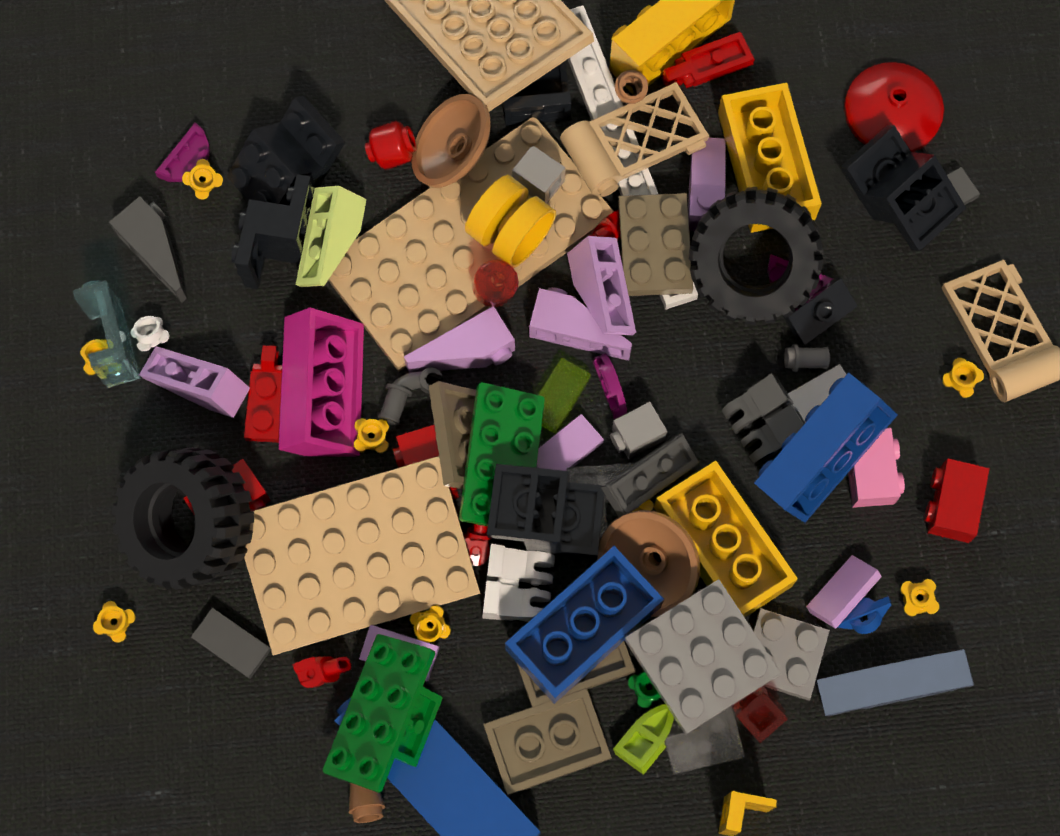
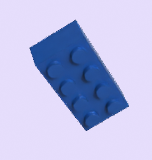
M848 372L844 378H839L833 383L829 389V396L824 402L809 411L805 418L806 423L801 429L786 438L782 444V451L778 456L763 465L758 473L759 478L754 484L785 511L806 522L898 414L879 396Z
M613 546L505 642V650L555 704L625 640V637L636 631L658 611L664 602V598L626 557Z

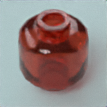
M498 259L489 260L480 265L473 276V294L485 306H503L512 299L518 289V275L513 266L506 261Z

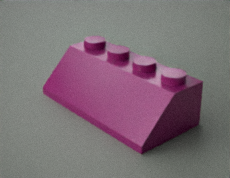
M311 307L284 318L279 450L303 456L356 457L360 455V452L354 448V441L357 439V431L354 425L358 419H361L364 325L362 323Z

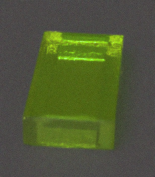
M564 358L560 359L539 393L540 396L545 398L542 427L554 434H557L591 379L590 373Z

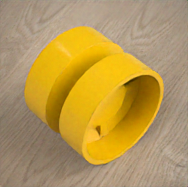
M507 174L495 181L480 197L468 216L465 232L483 246H488L494 242L493 254L510 268H515L523 263L543 241L553 225L556 210L538 196L527 200L528 189L511 175Z

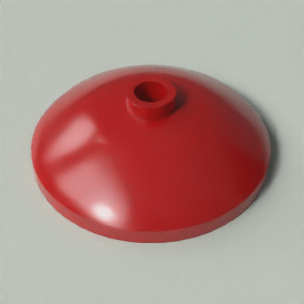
M887 62L867 68L853 80L846 94L844 111L850 130L864 145L885 126L895 125L910 151L914 152L926 146L937 134L943 121L944 103L937 85L923 71L908 64ZM899 95L903 97L904 100L898 101L893 96Z

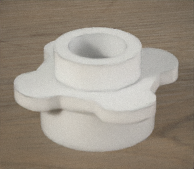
M142 317L136 321L131 329L132 337L138 340L137 347L140 351H148L151 347L168 341L170 334L167 330L163 329V321L160 317Z

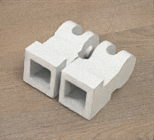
M491 544L482 618L529 622L543 608L533 607L530 603L550 602L551 593L534 587L531 589H519V582L530 583L533 586L552 584L553 575L537 572L534 568L554 567L555 556L541 551H525L505 548L504 545Z

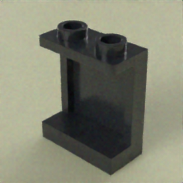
M566 61L504 102L506 126L523 124L532 117L537 118L540 123L571 120V97L568 88Z

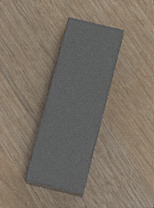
M680 433L609 481L601 489L618 518L638 508L699 464V461L684 435Z

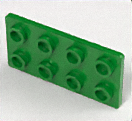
M483 382L477 385L460 506V521L488 527L496 464L536 468L545 402L543 396Z
M376 635L323 767V773L380 793L383 790L394 759L413 767L417 766L443 699L440 695L423 687L435 656L434 650L385 635Z

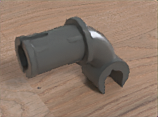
M430 367L422 372L405 374L393 383L386 384L385 388L388 392L378 418L388 423L399 425L406 400L413 394L411 391L420 388L423 392L430 394L426 379L430 376L441 379L442 374L440 371Z

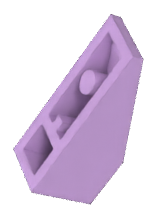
M709 137L705 141V148L691 154L688 195L689 231L696 230L700 219L707 213L712 204L717 200L725 198L726 140L723 138Z
M587 236L567 253L573 285L603 334L634 335L636 329L617 238Z
M553 287L547 290L539 288L529 325L530 338L602 355L606 354L607 356L629 361L632 343L622 335L603 334L589 309L575 297L567 295L566 291Z
M493 306L405 355L404 361L409 373L422 372L430 367L441 371L483 368L492 363L499 365L512 356V352L515 351V339Z
M157 346L139 374L143 379L208 410L234 418L250 390V387L226 367Z

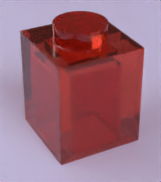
M764 686L732 706L735 716L760 743L788 719L783 707Z

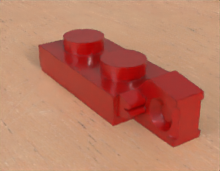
M738 32L683 52L680 58L674 60L675 66L663 70L661 79L665 87L675 82L679 86L684 83L686 88L695 87L751 66L755 59L742 33Z
M263 345L261 364H253L250 374V390L248 393L244 439L246 441L279 443L282 365H278L279 351H277V346Z

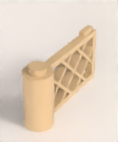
M677 82L645 96L638 103L627 104L590 122L586 120L577 122L564 130L560 136L561 142L593 195L600 194L602 197L615 192L619 187L618 183L627 177L683 151L690 155L705 148V141L709 138V134ZM673 95L679 104L678 112L675 113L658 108L660 100ZM638 110L652 114L649 126L629 121L631 114ZM656 115L675 121L671 133L652 128ZM680 122L692 126L697 135L684 138L674 134L677 124ZM608 124L623 127L620 139L617 140L605 136L601 127ZM627 129L646 134L642 147L623 141ZM649 135L667 140L666 149L660 152L647 149L646 145ZM620 149L639 154L637 162L624 168L618 158Z
M1005 260L944 283L942 290L986 367L996 396L1005 403L1059 381L1060 348L1052 344L1018 285L1023 280L1014 264L1007 265ZM999 272L1006 283L1004 291L984 285L986 278ZM963 286L976 290L977 294L973 304L959 299L954 290ZM981 292L1000 299L996 312L977 305ZM1004 301L1019 306L1022 311L1020 319L1000 313ZM974 313L993 319L989 332L975 328L971 321ZM997 321L1017 327L1012 340L993 334ZM1023 329L1034 333L1040 343L1030 347L1016 341L1020 330ZM990 341L1008 347L1007 357L994 361L987 350Z

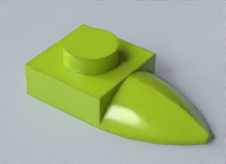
M666 704L657 706L644 713L613 748L615 755L643 775L666 748L664 741L669 735L674 721V716Z

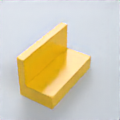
M731 791L724 797L718 834L728 836L739 834L742 829L744 809L767 813L776 808L777 800Z

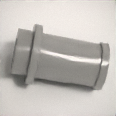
M793 344L791 348L785 349V368H791L793 372H797L798 368L828 369L830 353L828 347L799 348L797 344Z

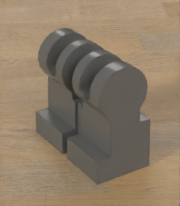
M772 373L722 409L726 419L733 418L744 412L743 418L731 427L735 434L752 429L757 422L764 418L766 425L759 429H753L740 441L743 448H749L762 441V446L749 456L754 465L763 463L781 452L782 444L786 438L792 433H797L806 423L798 409L793 406V401L778 377Z

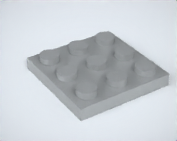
M719 579L625 637L627 645L685 735L782 674Z

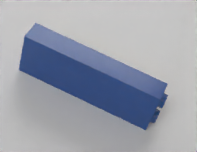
M351 698L344 702L337 710L339 716L334 721L339 726ZM436 720L433 722L416 767L394 759L387 778L440 836H539L541 834L536 826Z

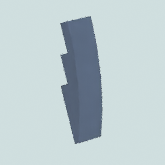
M964 649L817 680L825 716L873 708L899 701L905 702L974 686Z

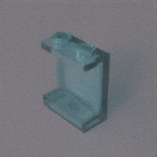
M90 281L83 284L81 288L73 290L74 298L89 319L101 317L108 344V349L88 354L91 368L107 388L141 379L122 304L107 281Z

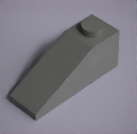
M139 196L115 216L109 224L119 239L183 303L187 297L170 235L163 222L166 216L154 202L148 205Z

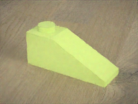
M341 186L317 187L314 189L296 280L297 286H325L361 231L367 199Z

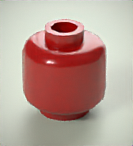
M393 121L375 127L370 131L369 142L365 143V150L371 162L376 161L381 168L388 170L410 162L413 158V152L417 150V145L411 128L408 125L404 126L398 121Z

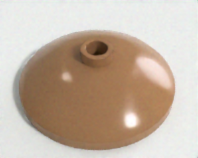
M471 94L456 95L440 104L426 119L416 137L417 150L413 152L412 169L420 182L432 188L445 187L462 179L478 163L485 151L490 136V113L487 106L479 98Z
M639 510L621 516L606 529L600 540L597 560L613 546L626 557L664 598L661 608L651 617L662 615L693 595L700 576L699 555L692 538L678 522L659 512ZM654 552L661 556V562L654 558Z

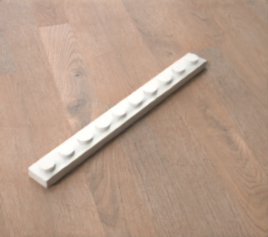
M583 5L570 10L593 33L594 42L570 57L568 62L592 121L623 107V104L615 92V83ZM608 124L601 127L605 136L619 140L623 127ZM627 129L623 141L639 146L634 131ZM620 149L618 155L624 168L636 163L639 154ZM648 168L618 183V190L621 196L658 194ZM693 282L692 294L660 295L666 310L697 300L698 292Z

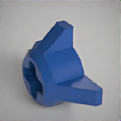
M889 596L875 602L870 598L863 597L837 628L854 629V631L860 634H868L875 631L880 626L883 616L892 605ZM867 615L868 620L863 621V616Z

